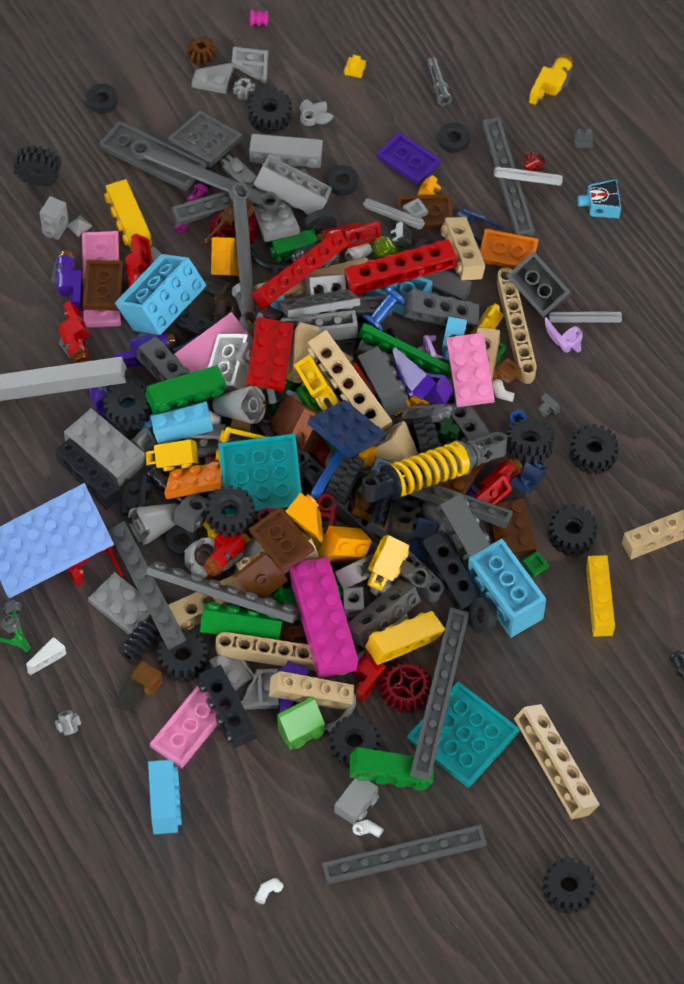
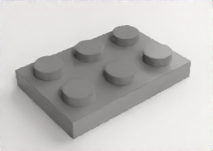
M278 200V208L273 212L262 210L261 205L254 206L255 211L253 215L256 218L265 242L300 234V228L288 202Z
M115 572L88 598L90 604L127 634L133 632L134 627L138 625L139 621H148L151 618L139 591Z

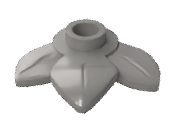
M306 99L300 105V121L305 126L326 124L333 118L332 114L326 113V102L312 105Z

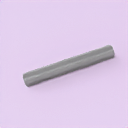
M499 166L494 169V176L499 178L558 186L563 182V176Z
M367 198L363 203L368 210L403 222L414 228L422 229L425 225L421 218Z
M549 312V321L621 322L622 313Z

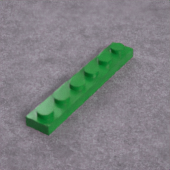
M366 323L362 326L357 337L361 338L364 342L379 346L380 350L393 354V349L397 348L419 368L428 371L430 374L445 375L448 380L452 378L449 364Z

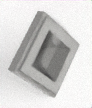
M79 215L67 225V228L80 237L83 232H87L92 228V225Z

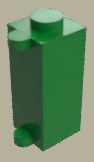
M310 229L300 232L299 235L271 240L272 247H269L271 257L275 258L277 264L284 263V259L291 256L296 249L304 248L308 244H313L317 241L314 230Z

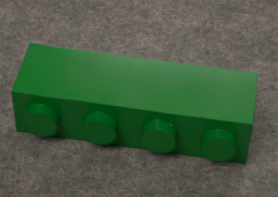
M218 365L149 385L147 386L145 396L153 414L164 413L170 409L185 407L193 402H202L209 397H218L224 393L226 382Z
M209 602L203 605L200 632L218 635L222 632L279 640L282 620L251 609H243L236 605L223 606L217 602Z
M357 747L350 754V777L357 778L358 781L370 780L376 781L378 784L389 783L395 784L396 787L407 786L414 787L415 790H425L433 783V770L430 781L410 776L414 756Z

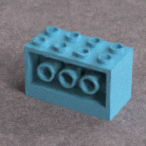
M161 254L115 304L133 331L161 335L207 285L189 258Z
M503 539L469 557L468 570L471 574L472 582L478 585L482 598H489L494 602L497 609V620L510 638L543 620L546 598Z

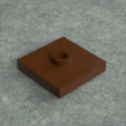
M265 551L234 574L235 579L247 592L255 593L263 599L288 581L287 576L282 573Z

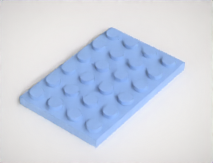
M85 483L0 526V581L9 598L114 545Z

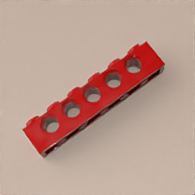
M339 230L335 231L252 292L251 296L261 309L268 306L347 247L349 243Z
M449 239L440 240L434 244L422 245L416 249L405 250L395 255H387L377 260H369L363 264L351 265L345 268V280L348 289L355 295L454 268L456 267L457 256Z

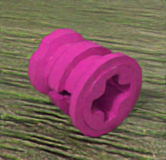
M251 9V27L254 24H257V26H261V24L268 26V11L261 12V10H258V12H254Z

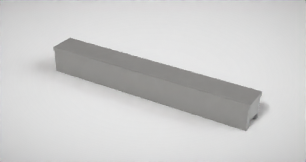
M122 357L0 374V401L126 383L125 371H127V367Z

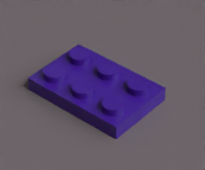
M398 132L377 153V159L417 186L441 164V159L401 132Z

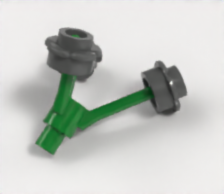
M11 600L3 608V612H6L7 616L3 618L1 626L6 632H14L16 636L12 640L0 637V642L13 646L16 645L27 653L32 647L27 643L28 640L25 638L19 622L18 615L22 613V606L20 602Z

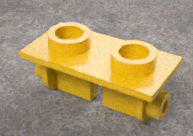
M498 304L491 305L486 309L479 320V325L472 330L471 334H477L478 328L496 329L505 315L500 312Z

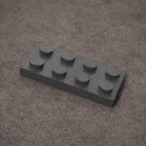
M350 289L278 301V308L290 319H298L302 315L307 314L309 316H316L319 312L325 311L333 313L337 309L342 308L351 310L355 306H360V298Z

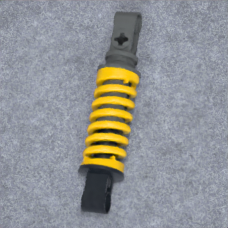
M495 432L465 443L455 440L443 447H437L426 453L411 456L400 462L382 465L379 473L362 479V499L367 502H375L384 497L397 500L402 496L413 493L414 490L420 491L422 488L430 487L431 484L437 485L439 482H445L448 478L454 479L456 476L468 475L473 467L506 455L507 435L502 432Z

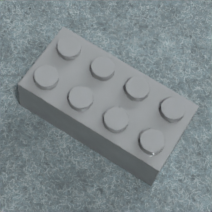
M92 408L64 431L65 442L70 438L119 488L124 485L125 479H130L146 465L145 453Z

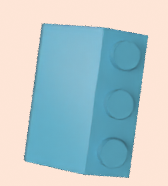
M207 400L187 404L181 408L170 409L164 413H151L153 431L158 445L214 431Z

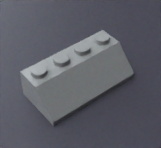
M269 154L254 182V185L259 190L275 193L278 200L288 202L291 207L299 208L305 211L307 215L316 210L323 209L332 190L330 186Z

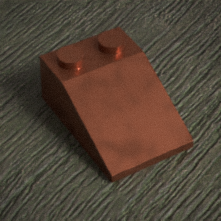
M285 394L269 427L279 436L295 434L297 448L309 453L314 452L322 437L307 424L309 418L318 414V412L292 396Z

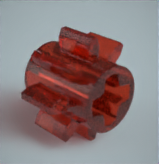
M533 151L524 156L523 166L525 170L535 172L544 170L542 166L545 165V159L541 153L536 154Z

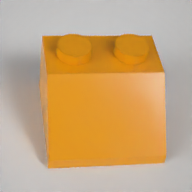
M212 237V275L239 276L236 238Z
M300 493L288 507L286 513L292 521L321 543L323 541L321 513L318 509L319 505L310 495L304 496Z
M328 526L318 552L319 558L329 557L330 562L351 564L366 557L372 540L360 528Z

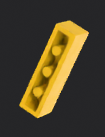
M127 180L106 185L107 193L104 194L107 204L110 203L112 206L110 207L113 218L116 217L118 220L116 224L119 232L122 231L124 234L122 238L125 246L128 245L130 250L133 251L131 236L136 233L148 238L150 245H152L151 234Z
M588 556L586 573L593 637L613 636L615 621L608 556Z
M433 611L425 614L422 612L411 620L405 619L396 626L390 625L384 631H375L369 636L365 647L377 665L437 641L445 628Z

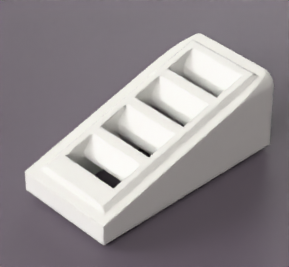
M52 638L26 663L28 673L32 675L66 655L65 646L57 639Z

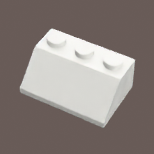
M249 334L217 335L208 368L218 365L226 382L224 393L248 386L246 385L248 370L236 359L242 343H253V338Z

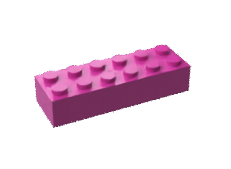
M329 557L298 562L290 568L289 577L317 677L323 678L357 671L358 657Z

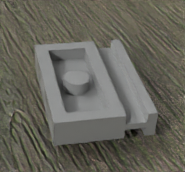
M219 655L209 660L212 668L221 664L235 691L253 680L254 674L244 660Z

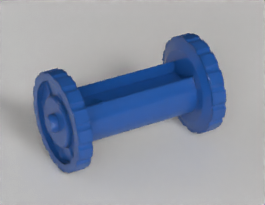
M386 287L385 292L388 296L371 316L366 314L362 316V319L368 325L380 331H383L380 323L397 303L402 306L406 303L404 298L390 287Z

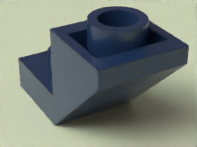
M539 460L538 463L533 461L525 463L520 475L514 477L510 485L527 494L533 491L546 474L548 468Z
M419 517L414 540L411 541L409 551L421 562L426 563L427 559L418 543L435 534L438 523Z

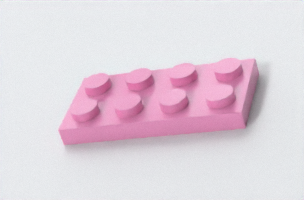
M484 333L447 337L446 342L457 407L495 402Z

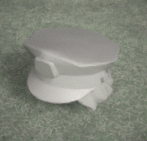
M205 537L198 541L195 540L185 550V566L192 574L201 575L203 579L216 572L208 564V557L215 550V540L213 538Z

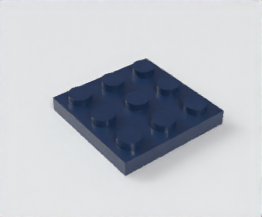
M346 400L310 417L307 422L310 427L349 459L382 442L387 436L379 426L375 425Z

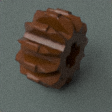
M198 36L197 39H191V43H188L187 55L191 58L192 63L197 62L198 66L200 63L206 65L207 62L212 63L213 58H216V45L213 43L212 38L207 39L206 36L203 38Z

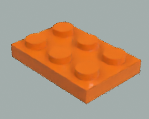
M485 229L480 253L485 264L515 269L532 252L536 253L539 239Z
M211 462L207 465H195L191 468L171 471L164 492L166 499L221 489L223 484L221 462Z

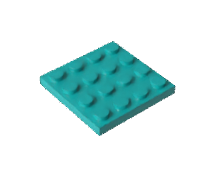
M295 434L219 444L223 486L226 489H229V485H233V489H237V486L242 488V492L244 490L248 491V496L251 495L253 498L255 514H258L263 508L278 509L281 507L282 509H288L298 495L302 494ZM235 508L225 509L227 517H233L238 513Z
M458 681L451 689L435 762L467 788H470L520 733V729ZM423 719L407 736V740L415 747H417Z

